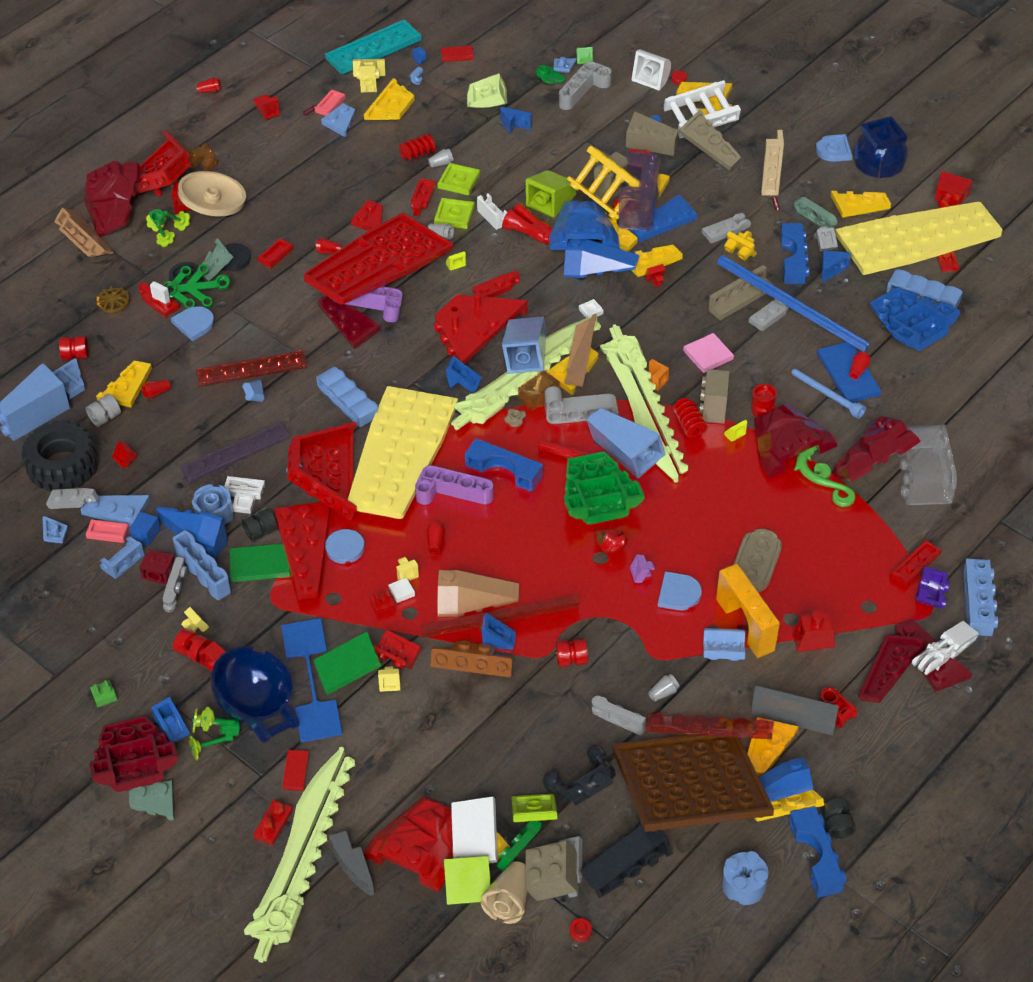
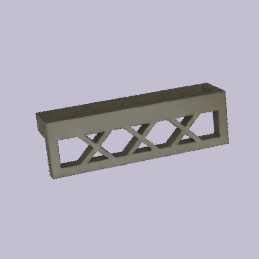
M764 265L751 271L771 283L766 279L767 268ZM739 278L710 295L709 312L721 321L767 293Z

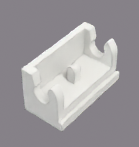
M487 193L485 201L481 195L477 197V211L496 230L501 228L507 211L504 210L502 212L492 202V197L489 193Z

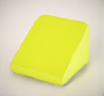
M465 251L448 257L446 265L450 271L466 266Z
M744 420L724 432V435L731 442L746 434L747 421Z

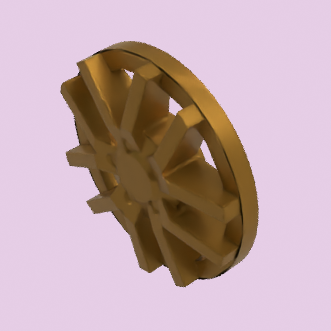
M110 286V289H103L96 297L98 308L107 313L119 312L125 309L130 302L128 291H125L122 287L112 288Z

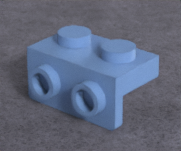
M705 628L703 639L704 658L711 660H745V630Z

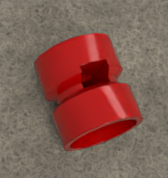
M75 336L74 339L71 337H60L59 349L62 360H72L74 357L77 359H88L89 346L87 336Z
M760 384L754 387L751 412L755 417L775 409L777 391L773 386Z
M183 628L175 637L173 650L183 656H187V658L196 663H200L198 653L212 642L188 628Z
M585 638L573 639L572 643H569L568 640L556 641L559 668L570 667L572 663L576 666L588 664Z

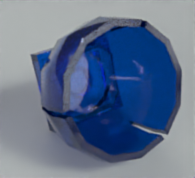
M889 116L862 124L861 130L864 134L859 137L853 152L856 167L865 175L878 178L880 162H882L880 178L893 177L902 172L908 158L907 135L894 118Z

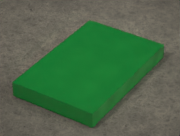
M282 544L230 548L231 582L290 577V570Z
M368 632L313 660L324 690L328 695L382 666Z

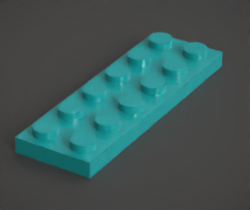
M404 19L325 53V59L343 75L353 70L354 59H380L421 41L422 38L421 34Z

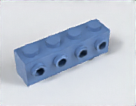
M966 559L963 578L967 624L981 636H992L994 628L998 627V616L994 615L997 609V601L993 600L996 589L995 584H992L994 568H991L990 560Z

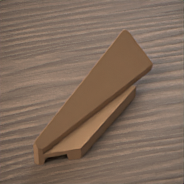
M62 207L54 222L60 225L59 230L80 250L92 258L114 253L76 211Z
M596 313L590 319L575 327L566 372L568 374L564 382L566 384L583 386L597 316Z

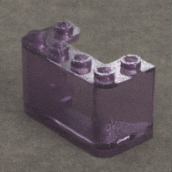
M628 152L627 172L638 179L640 183L639 187H631L626 183V187L620 191L618 228L648 231L654 226L660 194L661 158L656 154Z

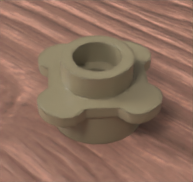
M510 409L508 410V416L505 417V422L512 427H518L523 423L526 413Z

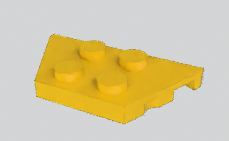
M393 78L365 112L364 120L401 119L415 101V95L407 91L403 85L399 86L397 80Z

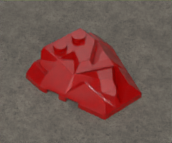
M423 796L372 838L363 852L364 858L379 865H382L385 859L419 874L420 884L440 892L445 883L444 859H452L453 857L452 808L427 796Z

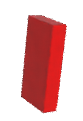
M472 46L441 48L442 62L474 60Z
M280 238L258 257V262L272 269L294 250L293 245Z
M287 751L282 785L283 790L304 791L309 751Z

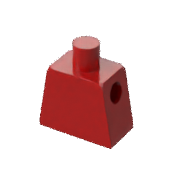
M942 171L936 190L935 201L938 202L941 208L960 205L969 196L973 180Z
M815 610L812 615H805L799 618L793 633L797 652L835 648L834 630L828 613Z

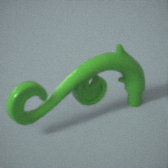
M815 446L798 454L794 468L795 471L799 469L807 479L818 485L835 488L832 500L837 506L848 507L853 504L855 492L845 485L828 480L831 475V469L827 464H816L814 472L809 469L807 460L810 461L811 456L817 450ZM839 490L845 491L848 497H840L838 495Z

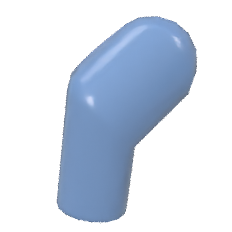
M417 67L409 75L414 85L421 84L422 77H419L423 73L421 67Z

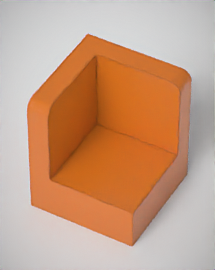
M651 359L648 371L651 373V379L648 381L656 384L655 390L659 391L669 381V368Z

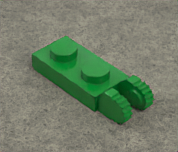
M529 821L525 828L511 842L514 846L511 849L507 846L499 855L501 861L497 864L500 870L504 871L541 829V822Z

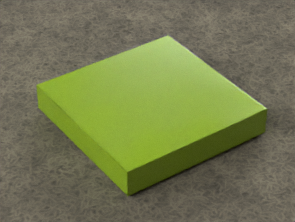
M449 163L437 186L439 189L469 195L481 172L479 169Z
M441 198L434 224H450L455 228L468 229L475 203Z
M554 794L511 797L514 822L557 819Z
M488 856L444 859L447 905L482 902L483 893L490 887Z

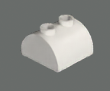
M641 49L637 50L632 81L660 91L666 84L670 74V60Z

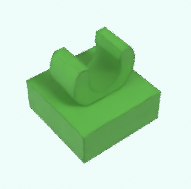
M592 46L576 47L577 64L593 62Z
M105 680L101 684H94L90 687L97 707L117 701L110 680Z

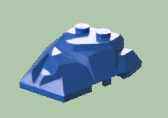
M596 201L565 202L549 235L550 250H566L568 239H601V244L618 249L620 247L619 235L601 205Z
M897 287L870 302V307L891 335L906 346L918 351L945 337L948 334L949 326L954 324L960 315L958 309L946 302H941L939 305L933 303L932 298L926 297L925 300L916 298V293Z

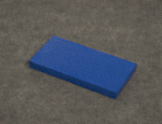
M845 342L818 349L817 355L842 397L854 403L881 395V389L868 368L857 380L849 376L853 356L858 353L853 345Z

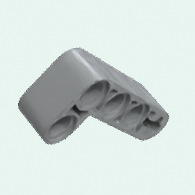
M592 61L586 62L559 91V107L563 110L573 108L592 85L600 88L610 87L611 69Z
M549 387L544 392L547 421L551 424L587 421L589 416L600 408L616 415L619 413L616 397L613 394L562 398L561 390L558 387Z

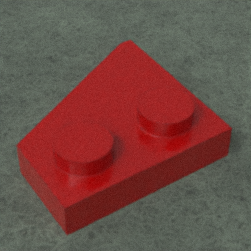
M367 200L351 219V225L369 231L382 224V204Z

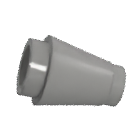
M449 148L441 150L428 159L431 168L448 165L454 161Z
M430 223L428 226L429 229L447 240L452 239L454 236V227L450 224Z
M664 675L648 691V695L656 702L676 693L680 686L673 675Z

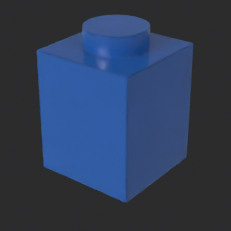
M140 512L129 528L131 537L141 544L150 546L160 531L158 517Z

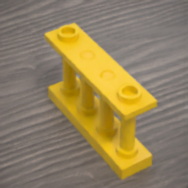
M590 145L587 150L591 154L590 160L576 179L569 176L567 180L571 182V187L577 191L580 189L610 212L608 215L614 220H624L625 217L620 214L621 210L634 192H644L647 186L599 149ZM600 161L604 164L602 166L603 169L588 189L581 183L594 164ZM613 171L617 174L615 176L616 179L601 199L594 192L606 175ZM626 181L629 184V189L613 209L607 202L621 182Z

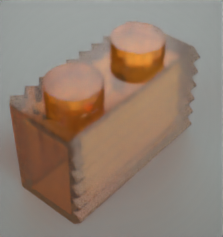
M543 370L540 374L535 375V377L521 385V387H518V399L532 410L542 407L544 405L545 390L549 387L560 388V381Z

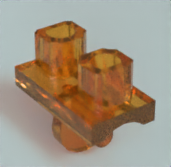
M204 143L202 147L198 146L197 149L187 148V152L191 157L189 159L190 167L196 168L198 162H202V169L211 171L214 165L218 166L219 160H216V154L213 149H210L208 143Z

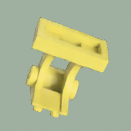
M385 59L353 60V75L360 79L361 92H377L376 79L386 75Z

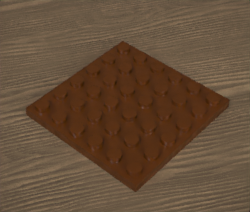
M736 730L613 744L612 751L645 832L763 818L774 815V808Z

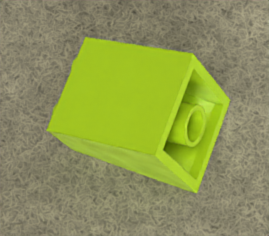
M546 170L526 179V206L555 218L561 211L564 203L571 201L576 195V189L570 186L571 182L566 177Z

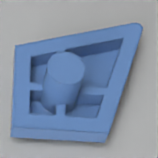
M565 57L554 59V71L569 73L577 59Z
M260 379L242 385L246 393V400L259 402L265 400Z
M43 516L44 541L63 543L68 526Z

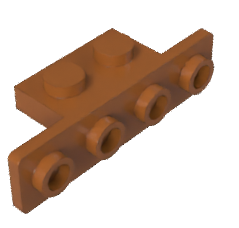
M462 640L456 641L453 649L433 647L431 650V667L511 677L513 658L495 655L496 647L488 643L472 644L469 641Z

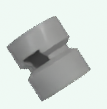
M110 394L101 397L98 403L95 401L85 408L88 417L97 427L107 423L108 418L113 419L121 414L117 401Z

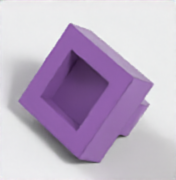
M636 555L630 566L635 583H642L645 577L651 576L650 570L655 569L653 562H646L644 555Z

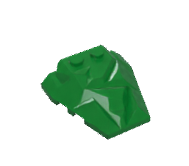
M605 451L568 459L564 503L570 516L582 519L588 525L624 518L629 515V508L637 507L644 500V494L639 483L636 480L631 481L628 478L629 474L626 471L622 472L618 468V463Z

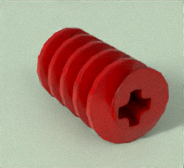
M430 133L428 135L423 134L422 137L418 136L416 139L412 138L410 141H405V143H399L400 155L404 161L407 158L409 162H412V156L417 160L418 154L424 157L423 152L430 155V149L433 153L436 152L435 142Z
M682 398L674 404L673 411L688 438L700 436L707 430L708 426L694 401Z

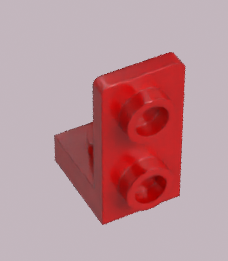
M266 94L253 99L254 104L265 120L280 115L276 96L270 98Z

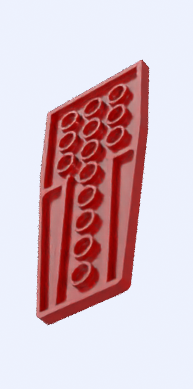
M402 212L367 231L305 272L304 281L337 303L345 304L422 268L453 250L454 244Z

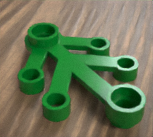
M201 264L197 272L186 284L179 285L184 278H188L192 274L191 268L188 266H183L180 270L181 272L173 281H167L163 284L168 289H174L173 292L169 293V297H175L185 305L186 309L195 307V302L193 299L186 298L180 292L190 293L202 302L204 308H211L213 306L212 298L205 296L198 290L212 288L227 290L230 286V280L226 275H219L215 281L198 282L202 276H206L209 273V267L206 264ZM202 268L207 269L205 272L200 271ZM189 270V273L184 274L183 271ZM226 282V285L221 286L220 283ZM206 300L211 301L208 305H206L204 302ZM189 302L193 303L191 307L187 306Z

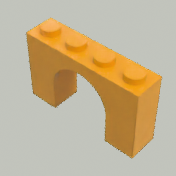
M738 564L721 570L719 572L716 600L726 614L739 608L743 609L749 626L747 644L757 659L775 651L779 621Z

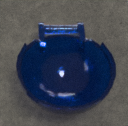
M254 647L230 649L216 660L211 673V688L218 706L232 718L247 722L263 743L286 729L298 727L299 720L288 706L294 686L286 665L268 651L263 654L253 651ZM279 713L285 719L284 722L269 729H266L262 724V721L268 720Z

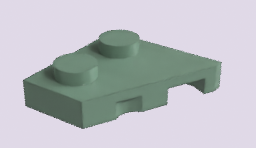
M218 238L214 242L217 246L213 253L209 251L205 261L202 263L209 267V273L204 276L208 281L215 277L233 258V255ZM202 268L201 270L202 272H205L207 269Z
M172 780L129 790L130 808L137 811H146L154 816L156 814L163 815L168 820H174Z

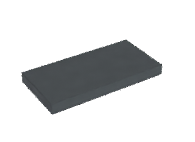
M755 686L751 715L833 736L839 706Z

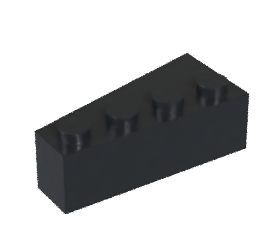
M639 823L634 831L623 835L618 843L606 848L594 861L587 862L580 872L600 899L623 885L626 877L634 878L640 874L644 866L650 865L652 867L658 863L657 859L664 854L666 857H669L674 853L666 835L661 830L645 832L642 824Z

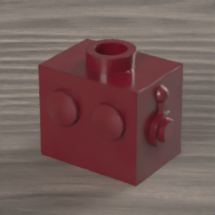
M148 549L139 567L142 579L167 585L175 562L174 555Z

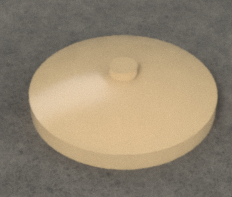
M210 171L193 172L184 176L178 186V196L182 203L201 214L228 216L239 212L245 205L246 192L243 186L235 179L221 173Z

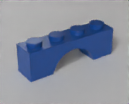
M782 223L780 234L781 248H785L794 254L784 259V284H805L806 277H809V266H806L808 265V254H805L807 253V242H804L806 241V230H803V223Z
M475 439L465 453V466L480 472L493 467L508 469L515 476L516 486L531 492L534 491L543 477V464L489 444L486 441Z
M815 806L791 811L789 826L795 841L810 845L817 851L820 857V861L812 867L810 881L816 897L841 893L844 883H846V875L844 870L839 868V858L837 852L832 850L830 834L824 830L822 814H818Z

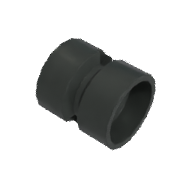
M268 508L256 512L255 516L250 515L241 520L243 529L252 542L262 538L263 533L270 534L278 529L275 518Z
M835 798L824 803L822 811L830 837L832 839H844L852 836L856 832V826L852 817L850 802L844 798Z

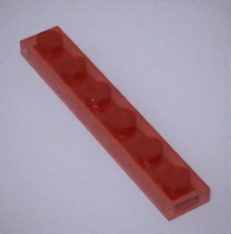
M304 350L199 368L196 369L199 387L303 369L307 368Z
M654 713L648 714L645 732L772 740L774 721L765 719L747 720L745 718L726 719L724 717L708 718L700 715L691 717L680 714L662 715Z

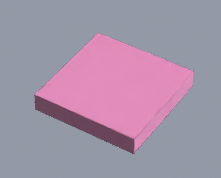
M714 333L683 346V351L703 373L707 372V369H714L734 359L732 352Z

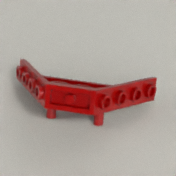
M165 130L162 133L166 141L140 164L139 183L134 184L133 188L136 194L154 190L156 196L162 195L160 187L171 185L191 166L189 162L191 157L187 150H184L177 139H174L172 134H168Z
M475 293L474 296L457 294L435 314L436 322L433 323L436 333L440 334L442 344L446 345L449 357L454 356L466 364L508 324V320L514 319L517 315H526L528 313V300L482 297L480 293Z
M357 422L345 423L341 426L329 427L325 430L313 431L310 434L295 436L288 448L287 479L305 490L308 496H314L342 516L352 520L357 506L350 502L348 497L353 484V432Z

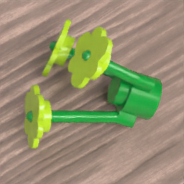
M160 209L149 212V215L146 217L147 227L152 228L155 232L160 231L157 234V244L167 247L174 242V232L163 231L162 229L165 226L166 217L174 219V227L184 231L186 226L190 225V215L181 211L179 215L174 216L167 211L162 212Z
M206 707L200 715L197 714L198 709L196 708L195 716L192 719L194 722L193 733H195L196 727H200V723L203 731L206 732L209 726L220 725V734H224V737L199 744L198 740L195 741L190 736L189 745L195 760L199 759L198 755L201 752V748L224 741H233V736H238L239 721L237 719L214 718L213 710H210V707Z

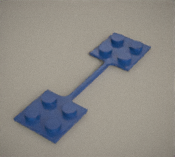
M321 618L281 625L286 658L302 656L306 659L312 690V703L295 707L301 743L342 735L336 700L319 702L315 695L309 657L312 654L327 652Z

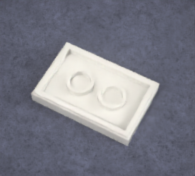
M487 797L453 802V859L488 856L489 863L498 862L495 798Z

